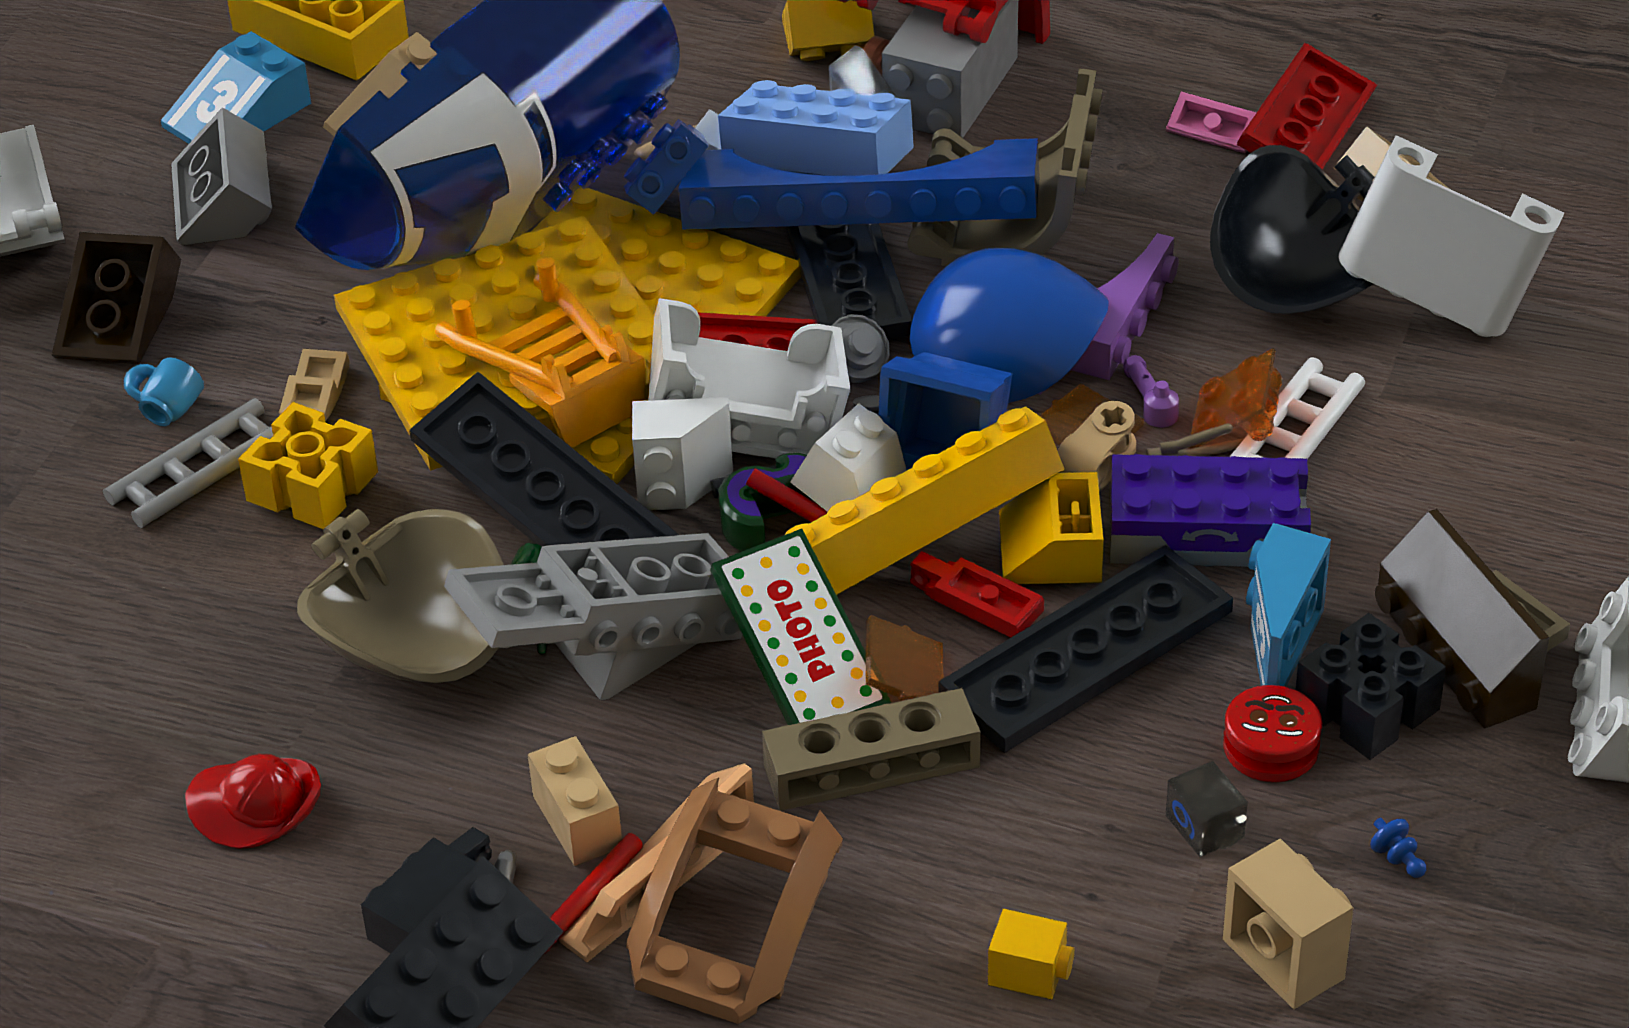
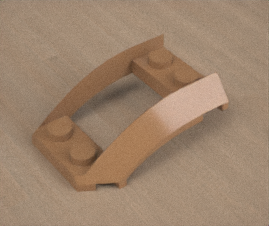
M718 777L693 789L650 876L633 921L626 948L630 955L631 973L635 990L739 1024L755 1015L758 1006L769 999L776 998L780 1000L802 934L828 877V869L836 852L839 853L842 847L843 838L821 810H819L814 822L720 792L718 791ZM697 843L790 873L770 922L755 968L658 936L675 890Z

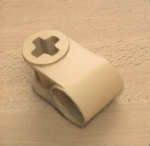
M1108 401L1096 407L1083 424L1073 434L1066 437L1057 451L1065 469L1060 473L1097 472L1099 491L1104 489L1111 481L1112 454L1133 455L1136 452V439L1134 434L1131 433L1135 424V414L1132 408L1120 401Z

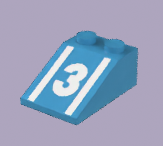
M252 31L241 35L216 52L161 119L162 128L189 144L223 107L260 130L266 131L311 104L305 62Z
M1276 523L1272 524L1264 541L1256 540L1249 558V569L1255 570V576L1248 587L1246 604L1252 606L1250 627L1261 686L1280 685L1286 687L1324 611L1331 539Z

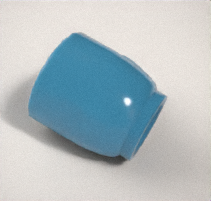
M168 357L163 359L157 368L149 364H140L131 368L124 377V389L129 396L140 402L138 404L139 410L149 421L159 426H168L171 422L180 419L188 411L204 389V381L192 366L177 358ZM146 378H149L142 392L139 391V386L142 383V381Z

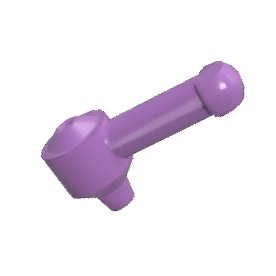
M1137 355L1128 357L1123 365L1124 372L1128 378L1132 379L1144 398V420L1149 425L1160 428L1169 427L1176 423L1179 416L1178 394L1169 389L1166 381L1155 382L1147 370L1146 362L1142 357Z

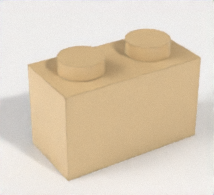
M574 736L529 753L528 761L533 797L573 865L577 866L610 853L622 839L619 806L577 737Z

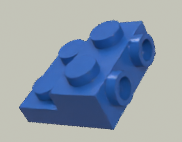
M680 119L673 126L669 123L664 124L651 142L655 149L645 161L641 157L637 158L624 175V178L628 181L624 186L626 194L653 215L709 146L702 133L690 124L687 126Z

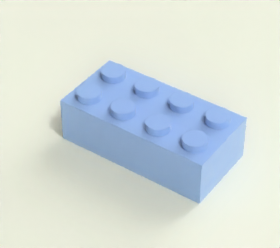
M764 80L752 84L746 92L735 99L731 105L718 115L721 149H734L736 155L746 160L778 170L827 176L887 174L914 148L911 100L895 98L890 93L862 95L855 94V91L852 89L824 91L816 90L815 86L808 84L786 87L777 86V83L774 81Z

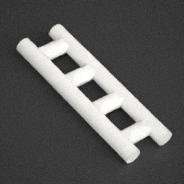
M1314 357L1307 359L1231 456L1264 458L1256 454L1264 443H1268L1289 451L1285 458L1308 459L1365 386L1364 378L1358 373H1351L1344 382L1320 374L1323 370V364L1319 359ZM1307 389L1331 397L1323 409L1299 400ZM1286 416L1310 424L1302 436L1278 427Z

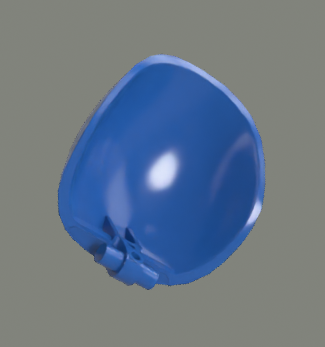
M985 248L957 258L938 273L930 283L918 303L913 316L909 338L912 354L916 356L926 352L1013 373L1008 403L1026 399L1045 391L1061 380L1074 367L1100 328L1108 311L1109 301L1102 292L1085 278L1052 259L1014 248Z

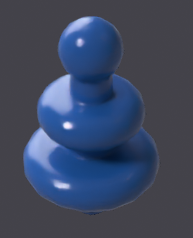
M1378 818L1373 823L1378 831L1371 839V849L1375 853H1385L1388 851L1387 860L1393 865L1404 863L1407 873L1413 878H1420L1425 875V862L1414 855L1418 843L1414 838L1406 837L1410 828L1408 822L1405 819H1395L1386 824L1382 818Z

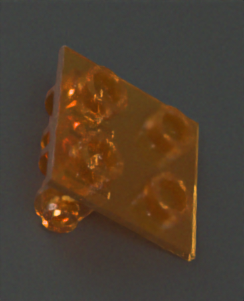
M1274 348L1257 357H1248L1236 369L1221 377H1212L1201 387L1191 435L1226 423L1231 424L1233 428L1240 425L1249 434L1250 438L1255 441L1265 440L1273 433V417L1277 413L1278 394L1282 386V376L1273 367L1276 353ZM1209 441L1188 447V449L1200 447Z

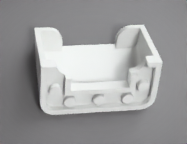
M658 299L653 325L648 401L729 397L732 452L777 458L786 453H803L808 455L815 442L842 419L850 393V382L840 327L822 324H808L800 327L794 332L788 351L699 337L700 316L695 308L690 304L680 301Z

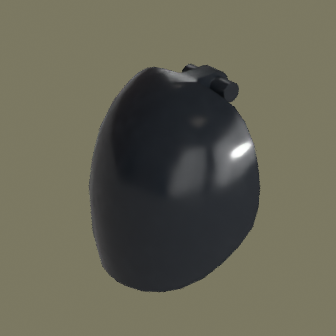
M1269 145L1261 147L1245 157L1232 174L1214 212L1210 232V250L1214 267L1230 292L1253 308L1270 313L1290 314L1331 306L1355 296L1370 287L1373 283L1350 275L1339 261V252L1360 210L1356 204V199L1359 195L1364 199L1366 198L1375 179L1364 165L1358 167L1348 155L1342 158L1334 167L1346 179L1339 186L1308 156L1293 148L1282 145Z

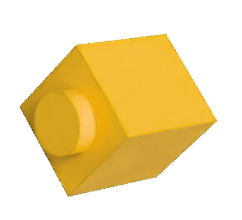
M1003 909L988 949V985L1052 999L1059 978L1068 980L1074 960V947L1066 946L1067 923Z

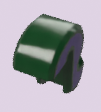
M782 454L776 458V469L762 466L743 467L725 477L718 488L721 528L726 540L734 548L745 551L765 543L763 519L792 513L791 510L746 485L752 471L756 468L811 499L790 483L806 458V454Z

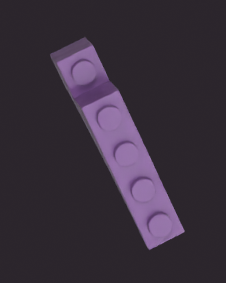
M1157 233L1145 251L1128 268L1108 283L1097 288L1108 298V311L1087 350L1071 369L1072 371L1110 380L1118 364L1124 365L1125 360L1130 354L1132 340L1135 336L1140 337L1144 332L1150 309L1156 310L1158 308L1166 282L1172 283L1176 276L1179 260L1178 257L1173 256L1174 237Z

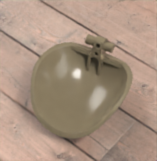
M357 509L346 518L338 517L323 529L324 535L311 544L313 551L319 558L324 560L334 552L336 561L303 590L297 602V613L301 621L322 642L351 663L398 680L441 683L456 681L472 674L483 667L499 649V647H490L444 587L448 572L451 569L504 565L494 542L484 527L470 516L442 509L411 512L394 519L361 542L357 534L366 528L370 522L367 516L360 509Z

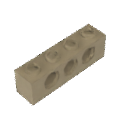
M962 688L762 731L764 768L779 811L980 767V730Z

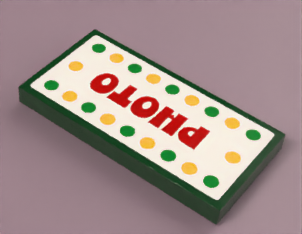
M803 529L796 530L712 563L710 571L788 725L891 703Z

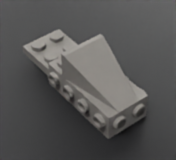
M709 533L542 546L537 563L451 569L444 584L445 589L491 648L555 643L600 700L610 699L698 643L736 640L742 637V633L710 571L712 563L729 556Z

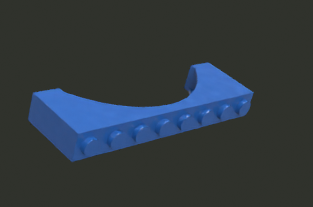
M1038 138L994 140V144L980 151L942 164L903 172L862 176H827L794 173L751 162L736 155L734 149L705 150L681 180L678 188L682 230L1036 218L1040 180Z

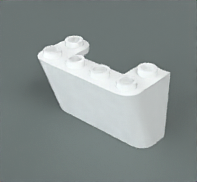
M1396 135L1339 252L1341 265L1350 275L1380 286L1394 296L1412 301L1429 309L1437 316L1446 317L1471 329L1480 336L1496 337L1502 335L1507 330L1562 220L1564 212L1522 193L1511 217L1427 179L1426 177L1438 154ZM1399 155L1412 156L1420 165L1407 164L1401 160ZM1525 213L1537 214L1541 216L1547 224L1535 223L1531 221Z
M1628 576L1616 593L1611 591L1606 595L1600 607L1599 615L1592 624H1584L1576 638L1575 651L1580 654L1579 665L1575 671L1572 685L1577 689V700L1570 717V723L1575 726V734L1568 754V761L1573 763V773L1575 776L1629 783Z

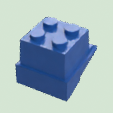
M922 352L910 359L896 356L881 367L878 416H881L883 422L897 432L906 470L911 469L918 459L926 455L938 454L955 445L956 440L962 435L973 431H980L997 422L998 417L1007 411L1013 373Z

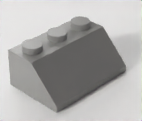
M223 107L171 163L177 242L183 245L246 237L256 225H261L267 220L272 210L264 131Z

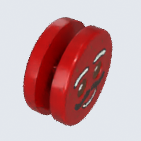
M1262 685L1247 689L1237 695L1226 710L1223 739L1225 755L1239 772L1256 780L1284 782L1298 778L1314 766L1319 756L1322 732L1320 711L1306 695L1289 687Z

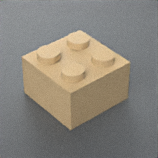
M1278 839L1229 867L1223 940L1293 1009H1296L1345 979L1354 907L1341 890L1330 886L1314 870L1312 864L1305 856L1296 854L1282 839Z

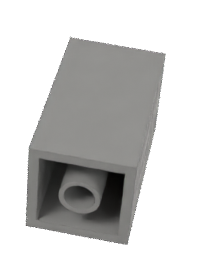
M1008 0L999 11L986 43L973 41L965 33H960L956 36L944 32V13L916 6L882 52L883 93L893 94L895 98L911 100L912 129L934 134L937 130L946 128L954 131L962 138L965 136L1018 57V0ZM971 8L968 17L975 18L980 11Z

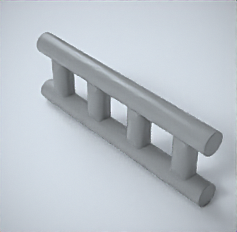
M251 399L103 489L105 499L109 504L115 505L128 497L139 506L131 512V516L136 525L143 528L240 468L238 458L259 436L268 439L273 437L272 426L269 427L258 419L259 416L264 414L263 405L258 399ZM238 429H242L252 437L233 450L220 441ZM202 451L215 460L195 473L183 464ZM164 474L178 483L158 496L145 487Z

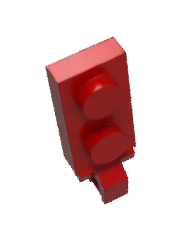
M921 551L911 562V584L923 590L931 599L1009 637H1013L1030 627L1044 611V598L1041 595L962 557L957 562L949 561L946 563Z

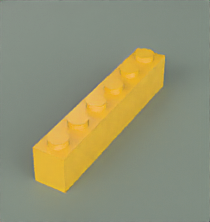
M1026 406L1011 409L1001 414L997 422L980 431H973L962 435L956 440L955 445L938 454H930L918 459L911 469L896 477H888L877 481L872 485L870 491L853 500H846L833 505L826 515L809 524L797 525L788 530L786 534L803 529L837 595L1065 469L1046 421Z

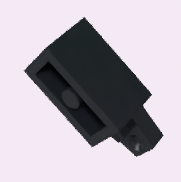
M472 827L450 845H446L433 837L418 852L410 854L402 866L382 885L373 888L365 901L361 903L367 940L391 954L483 856L488 861L492 858L489 836Z

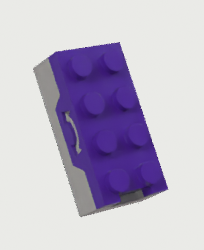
M1112 454L1110 563L1134 564L1166 545L1191 565L1249 567L1250 554L1256 540L1264 541L1273 523L1308 533L1311 532L1310 508H1307L1306 504L1307 459Z

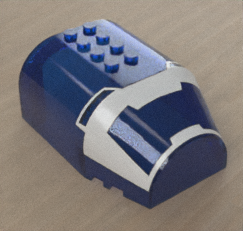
M484 0L430 43V47L437 55L423 68L418 69L410 61L401 70V75L408 81L394 95L388 98L379 90L338 128L295 225V229L328 257L343 265L360 270L433 264L447 258H461L475 254L478 249L488 245L500 246L511 242L514 238L526 233L552 210L555 212L561 210L570 201L576 190L580 187L586 189L590 186L605 166H614L625 155L629 146L634 142L637 145L640 144L653 131L655 125L651 121L658 117L668 105L669 101L665 96L677 76L680 63V48L676 29L662 0Z

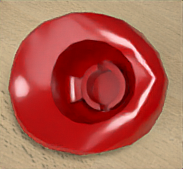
M256 754L239 760L236 763L213 766L198 773L185 792L186 808L194 827L212 842L236 849L253 848L274 841L296 829L313 810L320 796L321 783L316 768L307 761L279 758L272 754Z

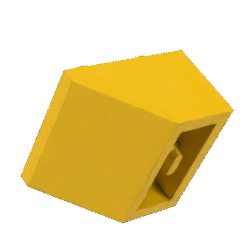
M1097 472L1057 473L1021 493L999 510L1002 575L1004 578L1016 584L1102 582L1104 539Z

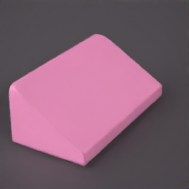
M1181 92L1166 126V131L1245 154L1247 151L1236 144L1256 112Z

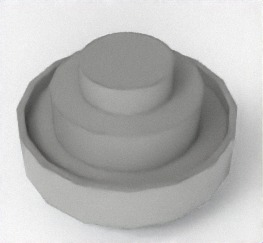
M851 314L839 318L832 326L840 327L842 330L849 382L863 383L873 379L881 371V367L887 363L890 356L889 342L885 332L875 321L863 315Z

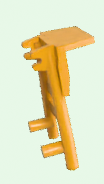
M543 258L536 263L538 274L534 278V285L541 290L545 302L551 303L556 301L560 307L487 343L477 339L470 302L468 300H458L452 304L456 327L447 321H442L436 326L435 334L455 350L511 372L509 374L510 382L527 398L548 412L559 438L574 448L632 417V401H645L646 367L644 357L625 344L620 331L613 334L609 324L601 327L569 288L558 280L554 260L552 258ZM571 321L574 323L516 354L511 353ZM587 338L588 342L555 359L553 358V355ZM598 357H603V360L591 365L590 367L572 376L567 375L573 370L597 359Z

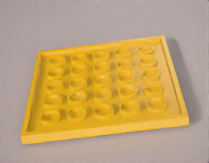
M586 216L568 219L547 228L524 233L512 238L511 242L499 246L488 245L478 249L472 255L464 256L466 254L464 253L452 258L441 259L433 264L407 272H400L394 276L334 294L338 313L409 435V430L477 372L491 381L548 429H555L548 412L527 398L510 382L509 374L511 372L459 352L435 334L436 326L442 321H447L456 327L452 304L458 300H468L470 302L477 339L487 343L560 307L556 301L551 303L545 302L541 290L534 285V278L538 274L536 263L543 258H552L554 260L558 280L569 288L601 327L609 324L613 334L620 331L625 344L644 357L646 367L645 399L649 397L654 315ZM571 321L511 353L516 354L574 323ZM587 338L553 355V358L555 359L588 342ZM600 356L597 359L573 370L567 375L572 376L590 367L591 365L603 360V357ZM415 444L430 471L442 467Z

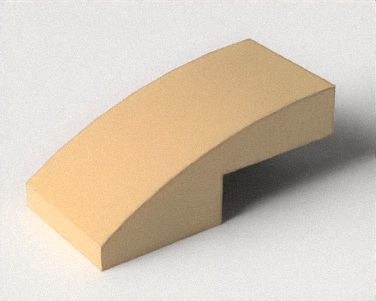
M302 349L296 375H289L279 414L281 415L292 402L323 412L326 421L339 399L350 365L347 352Z

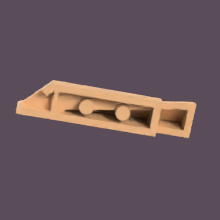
M745 763L714 772L707 776L699 785L701 786L719 777L718 791L754 802L752 768ZM687 799L643 845V848L615 879L600 890L594 902L559 939L562 945L585 962H589L632 927L655 864ZM697 843L676 890L724 851Z

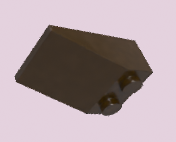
M79 232L52 350L54 358L140 364L173 300L181 258L164 237Z

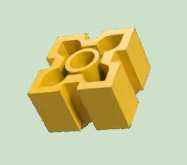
M292 402L271 424L273 432L271 439L259 436L238 458L246 501L277 513L290 507L292 508L294 519L321 529L332 523L347 507L345 496L358 495L378 473L371 429L343 419H339L334 425L327 424L323 412Z

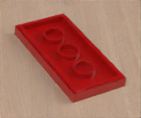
M1304 43L1250 121L1236 145L1250 153L1269 145H1282L1293 148L1308 156L1323 170L1370 99L1377 84L1311 45Z

